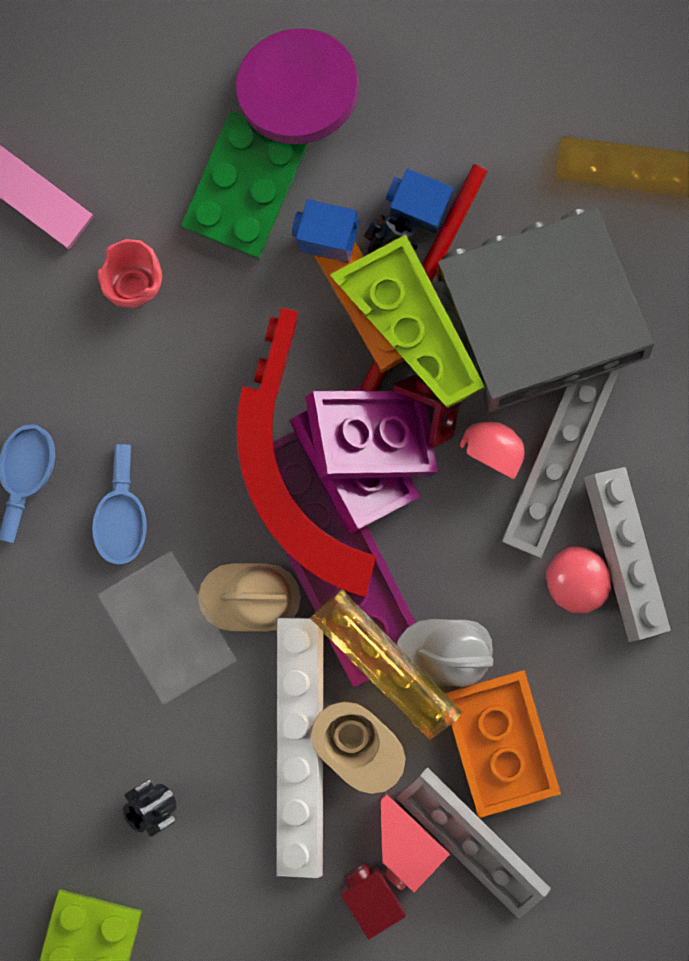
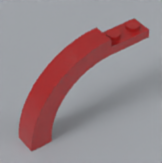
M281 307L279 317L271 316L267 327L265 341L272 343L268 359L260 357L255 372L254 382L261 384L260 388L256 390L242 386L236 431L242 475L249 496L260 518L275 540L294 560L324 582L345 592L366 598L377 555L345 545L316 526L302 512L289 494L277 466L273 442L274 412L299 319L298 311Z

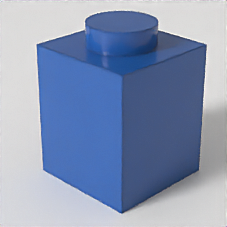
M407 168L402 179L394 177L385 200L391 202L389 214L401 215L407 218L413 225L436 234L454 188Z
M307 199L304 211H297L292 226V236L296 237L300 252L349 263L360 225L357 210Z

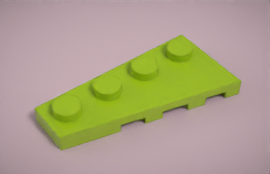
M406 235L330 274L334 281L447 408L485 389L476 368Z

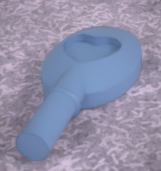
M30 424L17 428L4 443L0 454V481L4 489L10 493L0 528V540L13 544L23 509H25L26 498L37 494L44 488L54 468L55 446L53 439L45 429L38 425Z
M114 444L113 480L111 481L113 489L98 504L92 525L93 539L99 554L106 561L117 565L128 563L139 554L145 542L147 532V519L144 508L139 499L129 492L130 484L132 483L130 481L131 445Z

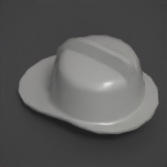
M428 619L418 621L405 629L398 638L394 651L396 665L402 675L413 683L428 686L464 687L472 685L484 676L488 667L493 666L492 639L487 629L479 623L470 620Z

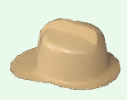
M232 563L219 566L208 573L201 583L198 599L200 610L207 621L219 629L267 632L277 630V618H294L299 610L301 596L298 583L292 574L281 566L257 563Z
M340 702L322 710L313 722L311 740L314 750L347 784L358 791L370 794L385 792L397 784L404 773L406 758L403 746L397 737L369 710L356 703Z

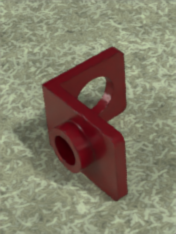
M411 375L394 384V392L435 407L428 441L429 446L437 447L454 436L461 401L447 408L417 375ZM448 414L447 423L444 429L441 431L442 422L445 416Z

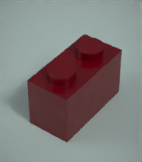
M365 862L344 875L345 884L341 886V896L368 940L406 917L404 906L378 864L369 868Z

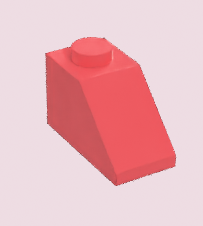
M385 793L380 798L382 862L388 867L383 874L399 890L402 891L408 886L415 893L450 854L444 846L392 797Z

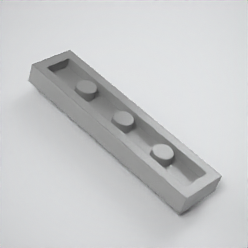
M626 467L584 477L628 641H637L671 631Z
M428 767L396 798L518 919L544 899L551 888Z

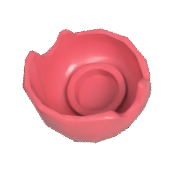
M124 239L110 245L106 249L105 262L98 269L99 284L106 299L117 307L139 308L152 300L157 295L163 279L159 260L154 250L141 240Z
M479 422L470 425L463 435L460 447L463 448L467 442V454L505 476L515 479L525 455L523 442L510 427L499 422Z
M585 546L566 547L553 556L546 569L545 577L550 595L558 606L570 613H590L604 605L609 598V592L612 591V579L606 562L598 553Z

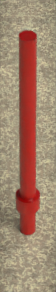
M472 165L422 264L431 284L437 273L438 261L442 260V257L447 254L488 173L485 168L479 165ZM373 361L361 385L363 391H378L387 371L381 373L375 361Z

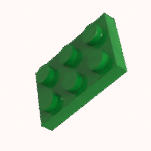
M230 111L181 224L182 229L260 260L306 152L308 143L285 144L268 139L255 131L244 116Z

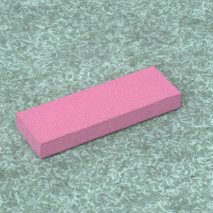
M0 145V199L69 250L93 220V214Z

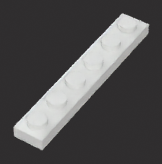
M277 618V876L319 878L323 876V760L314 750L311 740L313 722L323 710V618Z

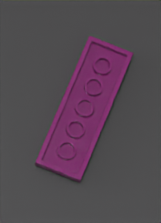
M293 431L273 442L280 475L297 506L316 526L337 541L354 549L377 555L366 598H363L324 582L302 567L285 551L317 617L323 618V629L354 688L397 666L394 651L398 638L407 627L413 625L416 621L368 526L366 525L351 534L349 533L298 436Z

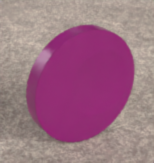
M289 29L266 37L247 53L237 73L236 94L243 116L259 134L280 143L304 144L320 140L332 134L347 121L358 100L359 79L351 54L334 37L312 29Z

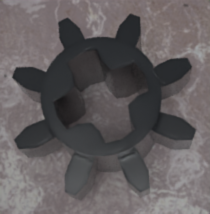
M383 214L380 215L377 222H371L363 236L371 241L367 247L369 254L404 235L407 236L414 251L419 246V243L412 239L415 234L413 224L407 218L398 214H390L387 217Z
M148 779L125 793L124 796L129 802L125 804L123 814L128 825L136 832L147 830L149 836L152 837L175 822L171 813L176 810V800L171 790L165 785L157 784L153 787L152 782Z

